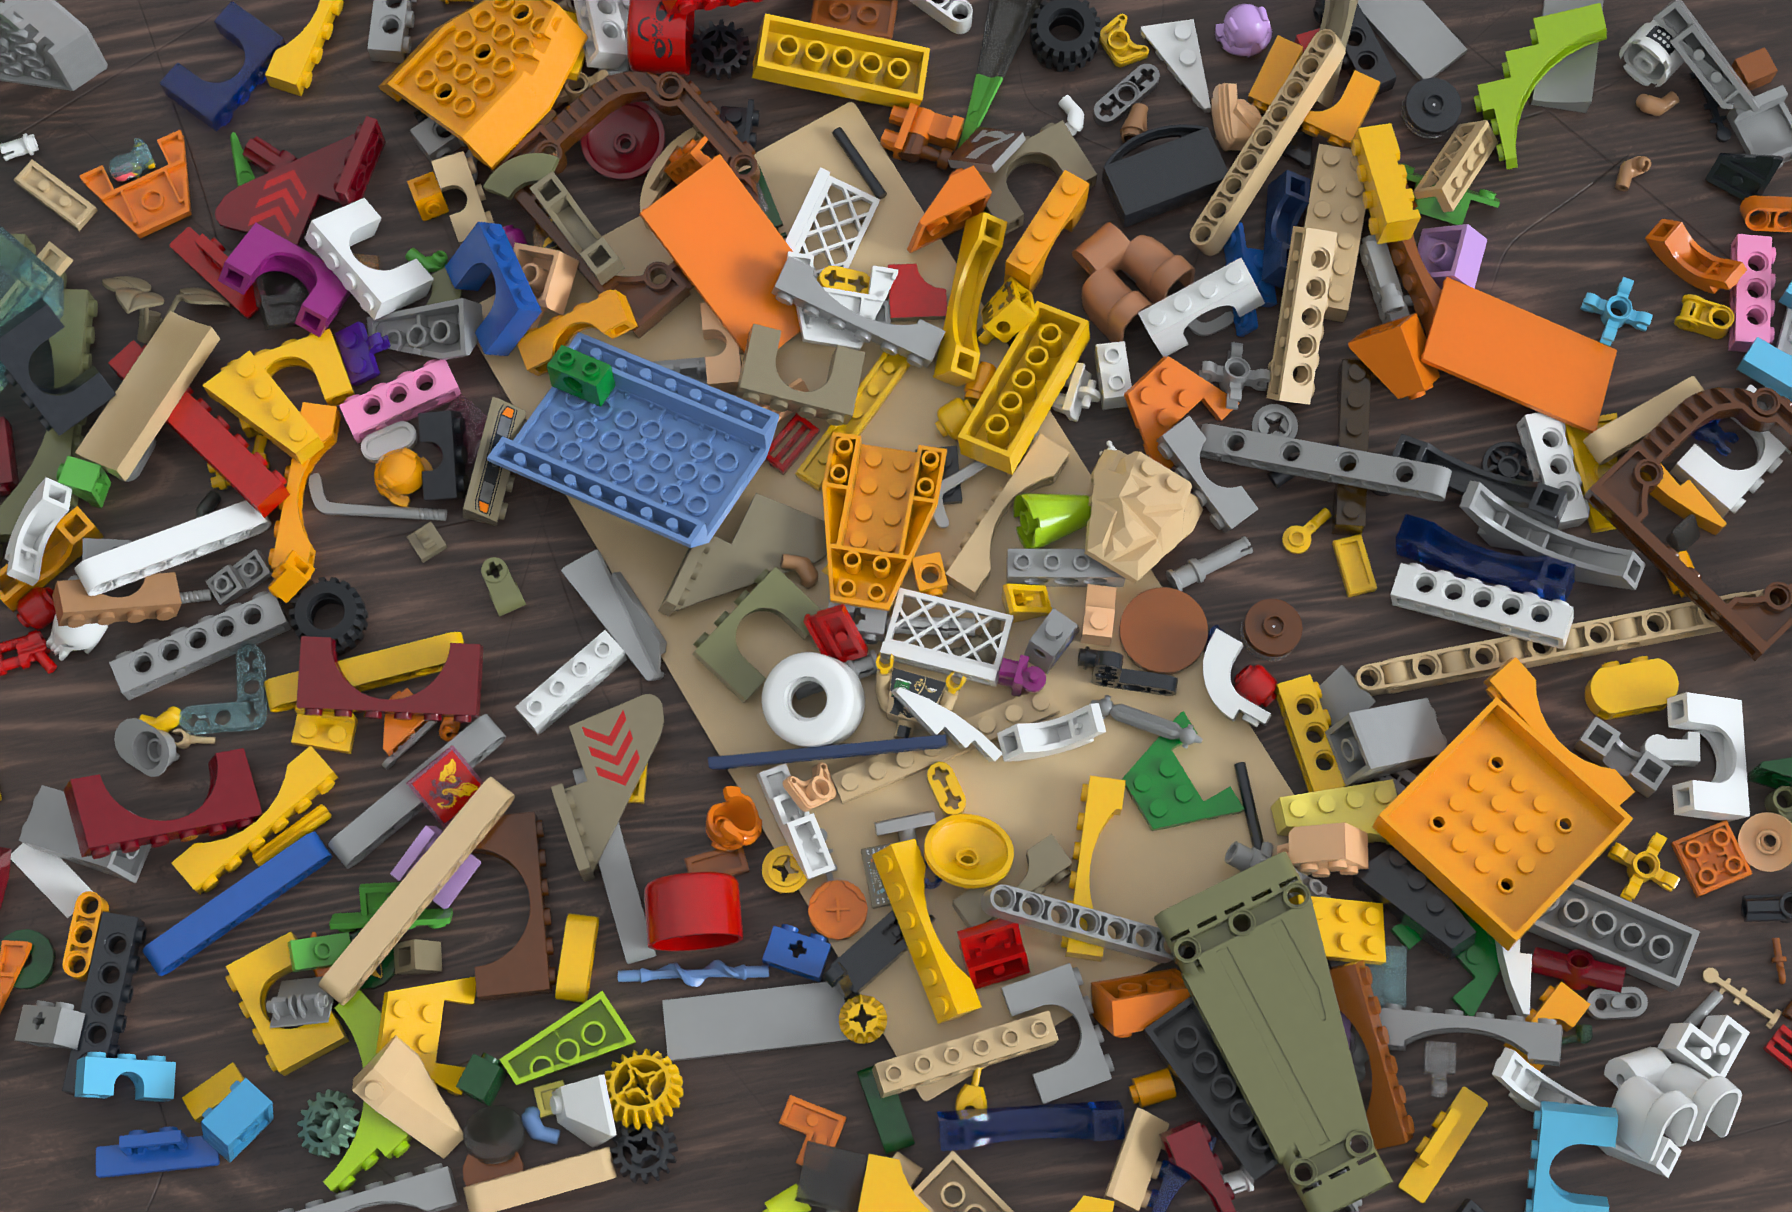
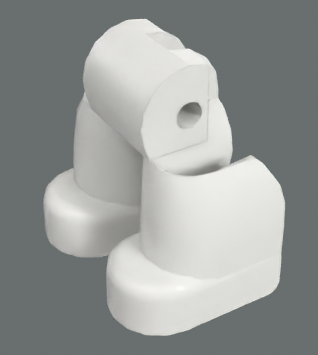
M1647 1047L1613 1058L1605 1066L1604 1075L1618 1088L1611 1107L1616 1108L1618 1114L1617 1135L1646 1163L1654 1160L1663 1134L1679 1147L1684 1146L1688 1138L1693 1142L1699 1141L1706 1125L1721 1138L1728 1135L1740 1105L1742 1093L1727 1078L1714 1076L1707 1079L1691 1067L1678 1062L1671 1064L1666 1055L1655 1047Z

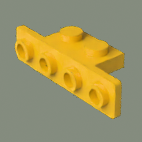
M1462 1087L1447 1111L1443 1112L1441 1110L1434 1119L1431 1126L1435 1129L1430 1137L1424 1136L1417 1145L1415 1151L1419 1154L1401 1179L1398 1188L1418 1202L1424 1203L1485 1111L1488 1102L1467 1087Z

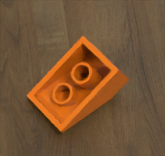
M974 165L965 170L959 168L950 174L948 181L920 219L907 248L909 253L964 228L967 219L984 211L992 191Z
M1176 968L1091 982L1093 1017L1113 1036L1119 1038L1130 1037L1132 1033L1144 1031L1146 1027L1189 998L1190 994L1182 979V973Z

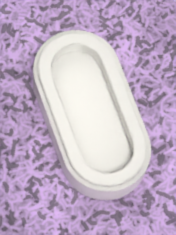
M405 421L396 422L368 434L362 440L361 451L369 462L377 463L381 456L389 451L403 449L404 447L411 450L417 443L418 435L412 424Z

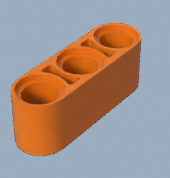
M1749 196L1741 202L1740 212L1749 229L1754 231L1792 232V197ZM1758 210L1760 211L1759 214L1755 216H1750L1752 212ZM1783 212H1789L1784 217H1778Z

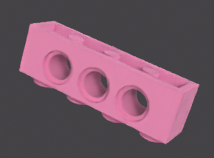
M1737 234L1731 243L1730 260L1743 262L1747 271L1739 279L1738 283L1730 289L1729 308L1734 313V322L1729 329L1728 351L1747 352L1757 337L1769 344L1773 343L1775 331L1774 327H1770V318L1773 317L1775 311V301L1771 300V291L1775 287V274L1771 273V264L1775 262L1776 248L1772 247V237ZM1748 264L1756 265L1759 271L1752 270ZM1747 290L1755 291L1759 298L1750 296ZM1747 317L1755 318L1758 325L1750 323Z
M432 359L416 371L401 373L394 381L387 384L379 383L365 394H356L348 397L339 407L358 444L368 434L396 422H407L418 417V413L429 412L462 397V394L447 361ZM425 382L433 383L429 390L422 391L419 389ZM398 394L407 395L404 401L399 403L393 402L394 397ZM370 407H380L376 414H367Z

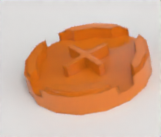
M832 880L825 882L815 889L809 900L808 914L810 922L815 930L827 939L843 940L851 938L861 930L867 918L868 907L866 898L861 890L849 881Z

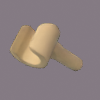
M179 728L172 731L175 735H183L181 742H175L176 747L180 749H186L191 744L196 743L215 744L216 737L190 735Z

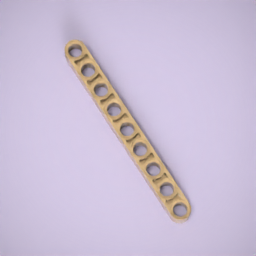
M1323 29L1315 34L1190 232L1191 241L1203 254L1213 256L1221 251L1344 58L1345 47L1332 30ZM1210 236V238L1204 242V239Z
M489 777L325 973L319 982V987L338 1003L345 1005L512 804L515 795L493 777Z

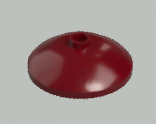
M644 102L628 103L610 113L581 138L582 151L589 165L600 175L612 180H632L649 172L653 163L663 152L666 141L665 129L660 117L649 105ZM630 142L631 146L628 149H623V143Z

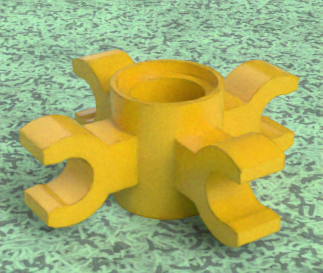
M1656 832L1651 837L1645 851L1637 855L1617 842L1611 847L1607 857L1627 866V874L1630 877L1620 894L1621 898L1631 902L1637 896L1642 883L1649 880L1654 881L1669 892L1676 888L1680 878L1661 869L1660 861L1657 857L1667 840L1665 836ZM1638 861H1644L1648 864L1650 868L1649 874L1639 871L1637 867Z

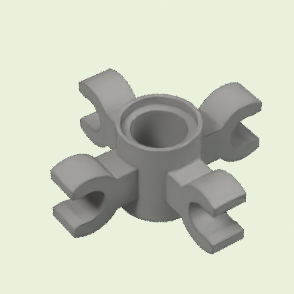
M1231 342V351L1227 352L1225 366L1217 365L1211 361H1203L1202 370H1199L1200 377L1209 383L1219 382L1221 390L1227 393V409H1238V401L1241 402L1244 386H1251L1258 391H1266L1267 382H1270V370H1250L1248 362L1242 359V343Z

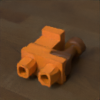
M910 103L909 108L894 105L889 117V123L901 126L900 132L885 128L880 145L893 151V158L903 159L909 161V163H914L922 158L937 162V168L947 171L950 165L948 159L953 155L963 130L964 118L955 115L951 118L935 113L927 108L918 107V105ZM931 143L943 148L941 151H939L935 148L928 146L927 144Z

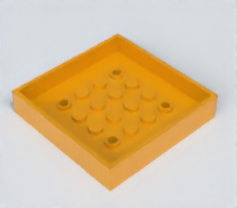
M1496 697L1379 814L1372 827L1501 946L1509 951L1625 830L1633 818ZM1492 761L1499 762L1501 767L1495 768L1492 765ZM1433 821H1440L1442 823V827L1438 828L1434 826ZM1560 822L1567 823L1569 829H1563L1560 826ZM1501 882H1507L1510 885V890L1504 889L1501 886Z

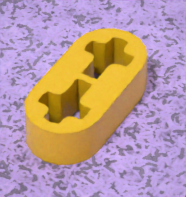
M827 266L818 274L817 281L822 287L868 294L870 276L862 271L839 266ZM831 273L833 274V279L842 281V283L835 282L830 286L829 281L824 277ZM859 279L860 285L865 286V288L857 292L856 286L847 283H854Z
M945 762L932 764L927 772V781L940 810L946 816L962 814L966 807V798L953 769ZM940 769L941 773H948L945 776L946 787L943 788L939 780L934 781L932 779L935 777L936 770ZM949 791L954 800L960 799L958 809L953 810L951 806H945L948 803L946 793Z

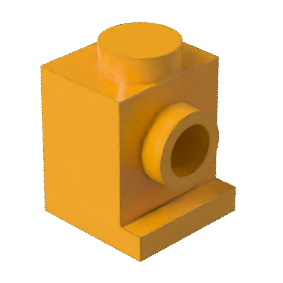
M292 550L284 563H280L272 572L271 576L274 580L269 584L268 589L275 597L281 598L287 603L309 581L316 568Z

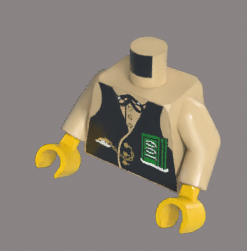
M881 652L877 655L876 666L879 670H877L875 692L880 709L887 713V720L897 723L894 738H912L914 728L927 731L891 693L895 688L900 687L928 698L952 711L959 694L957 690L961 689L966 682L965 676L962 677L960 684H956L952 680V675L955 671H952L945 682L893 667V654H891L888 664L880 661Z

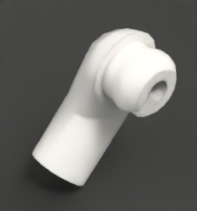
M1066 95L1059 101L1058 105L1068 115V122L1065 125L1072 136H1074L1077 131L1080 132L1083 128L1084 113L1073 99Z

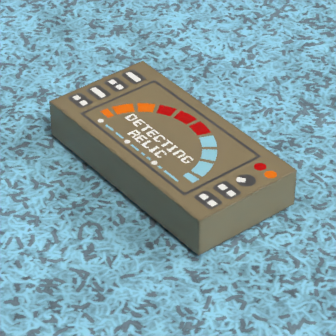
M890 843L861 849L873 909L891 905L872 857L874 853L889 846Z

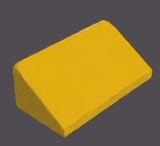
M232 1062L182 1097L193 1119L200 1123L204 1119L202 1114L208 1108L214 1109L231 1093L230 1086L235 1081L241 1083L244 1077Z

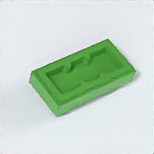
M349 932L289 941L288 948L293 972L331 967L351 943Z

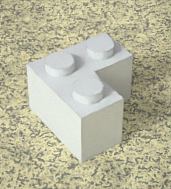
M1711 1015L1706 1017L1700 1029L1691 1023H1671L1657 1049L1661 1050L1673 1062L1691 1067L1707 1079L1714 1076L1726 1077L1750 1032L1728 1015Z

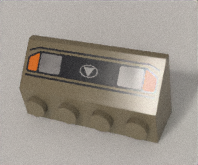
M492 397L463 507V518L497 526L498 519H505L508 503L503 502L506 491L512 492L515 475H511L510 470L487 461V457L502 436L513 441L527 422L525 410L499 398Z

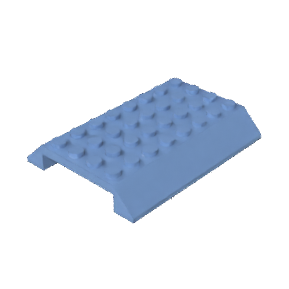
M578 332L568 347L611 365L615 388L600 407L555 387H551L512 441L502 436L488 455L487 461L689 548L709 543L766 459L777 427L779 414Z

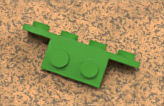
M1403 164L1406 168L1407 180L1416 182L1415 190L1424 175L1415 173L1414 167ZM1467 189L1454 211L1443 212L1436 197L1414 198L1417 204L1416 209L1419 210L1420 214L1455 225L1463 224L1471 200L1496 208L1500 204V199L1495 198L1496 193L1485 189H1480L1479 193Z
M401 882L360 884L361 912L333 914L329 922L330 929H338L339 932L346 933L352 932L356 928H364ZM425 909L409 929H413L418 925H428L430 928L444 927L446 924L451 923L453 909Z

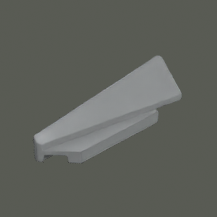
M1672 0L1653 17L1660 26L1674 37L1670 40V43L1721 108L1751 110L1752 112L1760 110V104L1682 0Z
M598 549L561 569L562 573L618 645L625 651V654L647 681L662 679L664 672L660 669L661 654L666 652L667 642L621 572H614L611 575Z

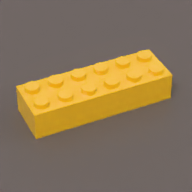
M765 13L760 26L752 78L888 107L896 105L909 108L910 103L916 104L919 107L923 100L930 48Z
M1039 301L1035 303L1037 316L1018 332L957 436L962 455L1013 475L1074 369L1076 362H1078L1090 341L1088 320Z

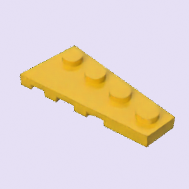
M1617 413L1601 415L1597 430L1617 419ZM1565 424V437L1568 445L1573 449V464L1575 471L1581 477V491L1584 498L1589 488L1617 463V457L1603 465H1599L1583 443V440L1590 434ZM1588 502L1590 509L1588 522L1591 533L1616 529Z

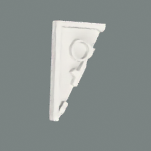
M1194 19L1141 26V36L1144 39L1146 38L1154 47L1156 55L1166 63L1167 69L1179 84H1183L1190 92L1195 104L1202 108L1204 113H1209L1211 105Z

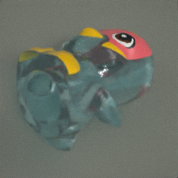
M134 138V146L129 153L119 154L111 159L109 163V171L113 179L121 182L133 177L139 178L143 169L156 167L146 142L140 138Z

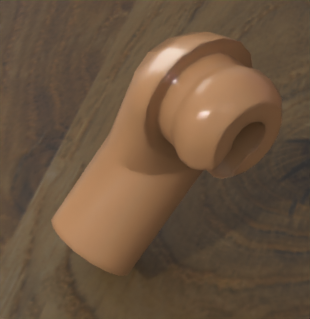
M1670 91L1662 98L1641 94L1636 99L1637 107L1642 112L1653 116H1661L1679 103V97L1673 91Z
M782 554L780 567L796 570L801 579L800 583L806 588L813 587L818 581V571L811 560L807 557Z

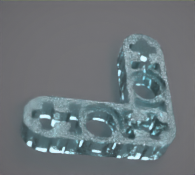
M246 644L237 652V702L191 705L184 708L179 714V723L186 732L196 735L259 729L265 724L267 719V698L264 687L266 667L265 656L258 646ZM249 652H253L258 657V659H254L252 662L253 670L255 672L259 671L258 674L249 672V664L244 660V658L249 656ZM254 679L259 681L257 692L254 694L244 692V685L248 680ZM244 700L254 701V709L260 714L254 718V722L245 717V715L250 714L251 705L249 702L244 703ZM222 710L229 711L231 714L230 721L225 725H218L215 721L217 713ZM206 712H209L210 726H207L208 723L205 720L196 721L194 727L189 722H186L187 719L192 718L193 713L198 718H207Z

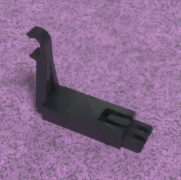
M892 910L834 961L830 965V969L824 974V979L832 988L835 986L845 999L852 993L854 996H857L908 950L894 911ZM931 914L929 917L932 924L936 918Z

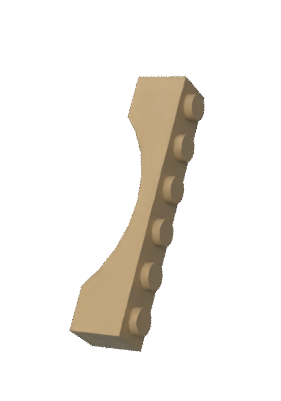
M1042 434L1039 435L1036 441L1032 440L1024 454L1025 458L1018 464L1013 475H1007L1010 480L1005 487L1000 485L991 499L994 503L989 510L984 509L975 522L978 527L973 534L968 532L959 546L962 550L958 556H951L944 567L947 583L975 600L990 578L991 542L1001 519L1014 505L1015 497L1053 484L1069 461L1070 452Z

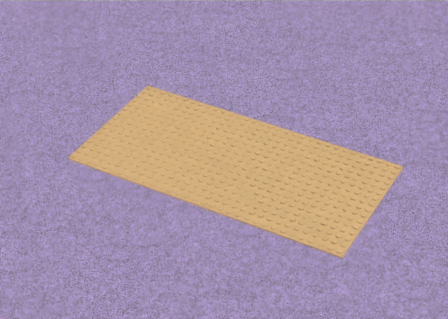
M853 102L846 103L756 152L757 154L754 157L761 168L783 223V226L779 227L778 230L780 234L786 232L788 237L820 167L829 171L830 176L876 197L833 136L832 132L836 128L841 127L887 192V195L880 199L848 269L862 271L870 276L872 266L888 268L889 264L916 263L918 272L925 282L936 288L946 289L948 308L957 263L941 239L912 253H909L907 250L916 227L925 213ZM743 166L739 169V172L751 168V166ZM830 186L827 194L831 204L845 199L842 190ZM825 200L823 201L821 207L826 206ZM863 200L852 202L857 216L869 212L872 205ZM847 204L833 208L838 222L852 218ZM829 210L817 214L816 219L820 228L834 224ZM641 216L602 236L625 268L617 276H640L644 274L646 267L653 262L659 261L669 265L674 261L654 233L646 229ZM865 219L859 220L861 227ZM854 222L841 226L846 240L857 237L858 231ZM812 224V226H811V228H810V231L815 230V227H814L813 224ZM836 228L822 233L827 246L841 242ZM818 235L807 237L804 241L808 252L822 248ZM854 243L848 245L849 250H851ZM843 247L829 251L834 265L846 261L847 256ZM825 253L814 256L813 265L816 271L829 266ZM578 270L575 274L564 315L572 312L576 305L589 303L597 299L599 295ZM831 273L824 277L829 281L830 286L836 282ZM664 274L657 275L653 283L661 284L666 280L667 276ZM859 279L854 283H847L856 286L857 292L865 288V286L860 285ZM695 288L690 290V296L640 339L632 330L614 339L605 335L599 329L580 331V333L651 362L717 356L726 348V344L718 339L704 340L700 303L706 302ZM495 295L479 303L482 304L483 320L492 309ZM981 301L977 318V331L983 326L981 311L984 306ZM544 312L537 328L548 324L551 318L558 315ZM945 319L923 321L943 330ZM891 321V324L895 325L917 323V321ZM800 331L778 348L776 355L777 373L786 385L791 384L798 378H802L809 392L817 390L827 382L831 357L836 347L803 342ZM575 334V335L569 340V342L567 343L566 347L569 346V344L572 342V340L575 338V336H576L577 334ZM997 337L987 346L977 339L980 351L978 364L982 361L988 362L996 366L997 370L1010 348L1009 345L1003 343ZM478 341L477 346L512 405L525 410V419L528 420L552 387L548 372L537 376L527 371L517 345L508 356L486 355ZM872 341L870 343L864 342L859 350L865 352L859 385L884 352L880 349V345ZM938 347L932 362L927 368L924 366L918 368L913 365L908 368L860 436L862 444L911 452H915V449H918V445L930 447L957 446L959 470L975 460L960 453L958 440H953L949 435L943 437L935 422L939 420L937 410L954 398H961L965 401L964 388L966 384L955 387L933 378L939 351ZM744 353L740 354L741 364L743 362ZM736 391L726 392L734 396L736 395ZM1049 410L1038 429L1039 435H1044L1070 452L1069 461L1053 484L1041 487L1031 493L1088 495L1090 497L1093 494L1091 474ZM796 412L791 413L777 423L772 441L793 418ZM816 417L807 419L820 429V433L784 475L777 468H773L768 461L762 463L714 534L715 536L732 543L756 493L825 521L822 488L820 491H817L796 477L795 473L830 426L826 420ZM800 422L772 453V457L775 458L802 426ZM809 429L802 435V437L791 448V450L780 461V463L783 464L784 461L790 456V454L795 450V448L810 432ZM1039 435L1034 437L1033 440L1036 441ZM1023 455V457H1022L1021 461L1019 462V464H1020V463L1022 462V460L1025 458V455ZM987 466L961 483L962 503L943 505L949 520V526L944 529L938 528L932 517L914 557L940 552L944 567L951 556L957 557L962 550L959 546L968 532L973 534L978 527L975 522L984 509L989 510L994 503L991 499L1000 485L1005 487L1010 480L1007 477L1008 473ZM566 495L611 573L621 572L666 640V652L661 654V658L718 755L726 756L808 748L783 740L767 723L762 709V691L765 681L743 703L693 655L697 649L693 644L704 632L710 636L717 628L714 622L723 612L727 611L731 614L737 607L734 601L745 590L751 593L757 584L755 583L679 609V611H673L667 616L658 610L689 547ZM1013 506L1003 516L995 530L990 546V578L975 600L949 584L947 593H943L941 598L1005 613L1002 601L1003 585L1007 584L1008 549H1025L1016 531V527L1021 526L1019 517L1014 518ZM1087 526L1040 549H1085ZM827 555L813 563L818 571V581L813 587H804L800 583L801 579L796 570L784 573L821 610L828 608L830 598L829 576L822 572L828 564ZM910 564L900 588L917 592ZM1152 570L1148 571L1135 584L1125 579L1124 587H1117L1110 647L1080 643L1087 587H1046L1051 608L1058 610L1075 622L1080 631L1049 673H1045V685L1049 684L1059 706L1060 713L1040 722L1070 714L1091 704L1092 700L1105 698V695L1111 696L1110 700L1114 705L1124 704L1173 721L1184 711L1191 724L1194 725V729L1198 733L1197 735L1203 740L1202 743L1188 745V748H1183L1180 745L1172 751L1202 800L1205 801L1231 786L1243 806L1234 764L1245 762L1263 841L1273 844L1272 856L1277 855V846L1289 843V836L1277 835L1271 806L1279 797L1294 794L1250 724L1242 719L1243 713L1239 712L1233 722L1212 701L1203 676L1204 652L1188 668L1170 675L1178 678L1177 693L1173 696L1098 686L1091 682L1093 667H1088L1085 670L1083 666H1078L1079 649H1085L1086 646H1089V649L1120 653L1124 656L1122 668L1144 671L1136 666L1126 654L1120 642L1119 627L1122 614L1132 599L1146 590L1162 587ZM926 573L922 579L927 583H934L938 577L933 573ZM897 595L889 610L888 615L892 616ZM904 597L901 608L905 615L909 616L921 609V606L917 599ZM922 601L924 606L930 604L929 602ZM936 605L928 610L931 617H943V614L950 615L946 607ZM950 608L953 613L958 611L957 609ZM758 611L745 616L740 621L736 630V644L741 655L766 679L778 663L791 655L802 652L820 653L810 634L803 639L782 618L771 612ZM965 612L956 618L976 617L973 613ZM925 613L919 615V617H927ZM979 615L981 620L987 618L986 616ZM855 616L853 620L855 625L859 623L861 616ZM1047 616L1012 623L1003 658L1019 661L1020 655L1025 654L1029 640ZM1001 620V631L1003 632L1006 621ZM989 622L985 624L986 629L989 627ZM982 627L975 630V635L980 636L984 633ZM894 634L893 640L904 642L914 635ZM925 635L920 638L925 648L933 649L942 644L938 635ZM949 635V638H944V640L947 641L955 635ZM962 637L948 645V647L952 650L956 647L960 648L966 644V641ZM917 640L911 643L913 645L920 646ZM878 641L877 644L866 643L869 649L867 655L874 649L877 656L880 653L883 641ZM1038 649L1036 650L1040 655L1045 656L1043 652ZM880 656V661L882 663L888 664L890 662V660L883 659L882 656ZM895 661L893 664L895 668L945 682L948 677L947 674ZM1028 662V667L1034 666L1033 664ZM876 674L859 679L865 696L863 717L854 733L840 744L896 739L894 738L897 723L887 720V713L880 709L875 692ZM952 676L953 682L960 684L962 678ZM966 679L961 689L957 690L959 694L951 712L964 720L1012 700L1017 696L1012 695L1011 687L999 685L998 682L997 686L994 687ZM1022 687L1021 695L1028 693V691H1026ZM825 691L812 694L801 700H798L796 693H794L792 699L794 710L805 718L818 716L824 710L827 702ZM1108 715L1103 719L1106 729L1105 733L1094 737V741L1062 753L1036 759L1005 762L1001 755L995 762H989L977 749H973L945 761L953 769L966 798V807L962 814L978 815L995 822L1008 834L1013 844L1014 858L1007 875L999 882L983 888L989 890L1000 884L1017 887L1024 880L1028 872L1027 850L1051 834L1072 861V867L1068 870L1069 873L1077 871L1078 860L1072 858L1075 841H1081L1082 831L1076 830L1078 813H1084L1086 802L1080 801L1082 784H1088L1090 775L1122 780L1127 772L1157 740L1159 735L1122 723ZM914 728L912 737H923L930 733ZM999 740L993 741L992 743L1001 751ZM878 755L786 763L791 776L801 781H807L812 778V768L819 762L825 763L830 775ZM782 764L727 769L737 787L741 788V793L748 795L753 800L758 810L759 818L762 819V829L773 848L788 846L756 776L760 772ZM928 769L845 804H842L836 790L835 798L809 811L810 814L814 813L819 828L827 832L825 843L828 849H833L830 856L834 865L836 864L837 871L832 872L833 879L849 881L857 886L864 894L868 907L866 922L858 933L851 938L843 940L827 939L838 958L893 910L891 905L872 908L861 849L889 843L890 845L899 843L898 832L877 836L874 822L931 810L934 811L936 823L948 817L940 810L927 781ZM940 769L936 770L935 777L932 779L934 781L939 780L944 788L947 786L945 776L948 773H941ZM1125 788L1120 816L1113 815L1098 837L1092 853L1090 894L1093 909L1158 927L1154 916L1161 911L1240 873V870L1225 863V855L1231 844L1235 841L1250 849L1252 848L1245 812L1152 831ZM950 791L947 792L948 803L945 806H951L953 810L958 809L960 799L954 800ZM934 824L917 827L915 830L918 845L926 864L924 894L929 915L932 914L936 918L932 923V927L948 956L967 975L957 931L966 929L967 926L952 904L953 900L971 888L952 885L939 878L930 869L924 856V843L928 831ZM788 858L787 863L784 865L789 874L798 873L790 868V858ZM1294 866L1299 872H1301L1299 867ZM1301 872V873L1305 874L1306 876H1309V875L1312 874V873H1310V872ZM826 873L808 879L804 887L798 889L807 906H809V900L815 889L828 882ZM1070 875L1058 884L1052 881L1044 887L1046 891L1042 895L1066 902L1067 900L1073 901L1074 889H1069ZM1023 901V911L1031 915L1030 905ZM1052 909L1051 918L1054 922L1059 923V914ZM1019 924L1031 973L976 989L982 1007L963 1017L940 1024L937 1023L909 949L859 994L873 996L883 1004L887 1014V1025L883 1035L896 1057L1046 1011L1050 1012L1055 1027L1070 1018L1072 1014L1057 1005H1043L1011 1017L1001 988L1051 969L1071 963L1072 968L1078 967L1083 980V984L1079 985L1082 997L1088 996L1092 1005L1091 982L1144 974L1161 963L1104 948L1101 962L1065 957L1066 948H1061V935ZM1108 925L1107 932L1111 938L1115 939V929ZM1136 933V942L1139 946L1143 947L1144 940L1140 934ZM1164 941V950L1171 954L1166 941ZM974 1070L915 1089L921 1099L928 1102L972 1076Z

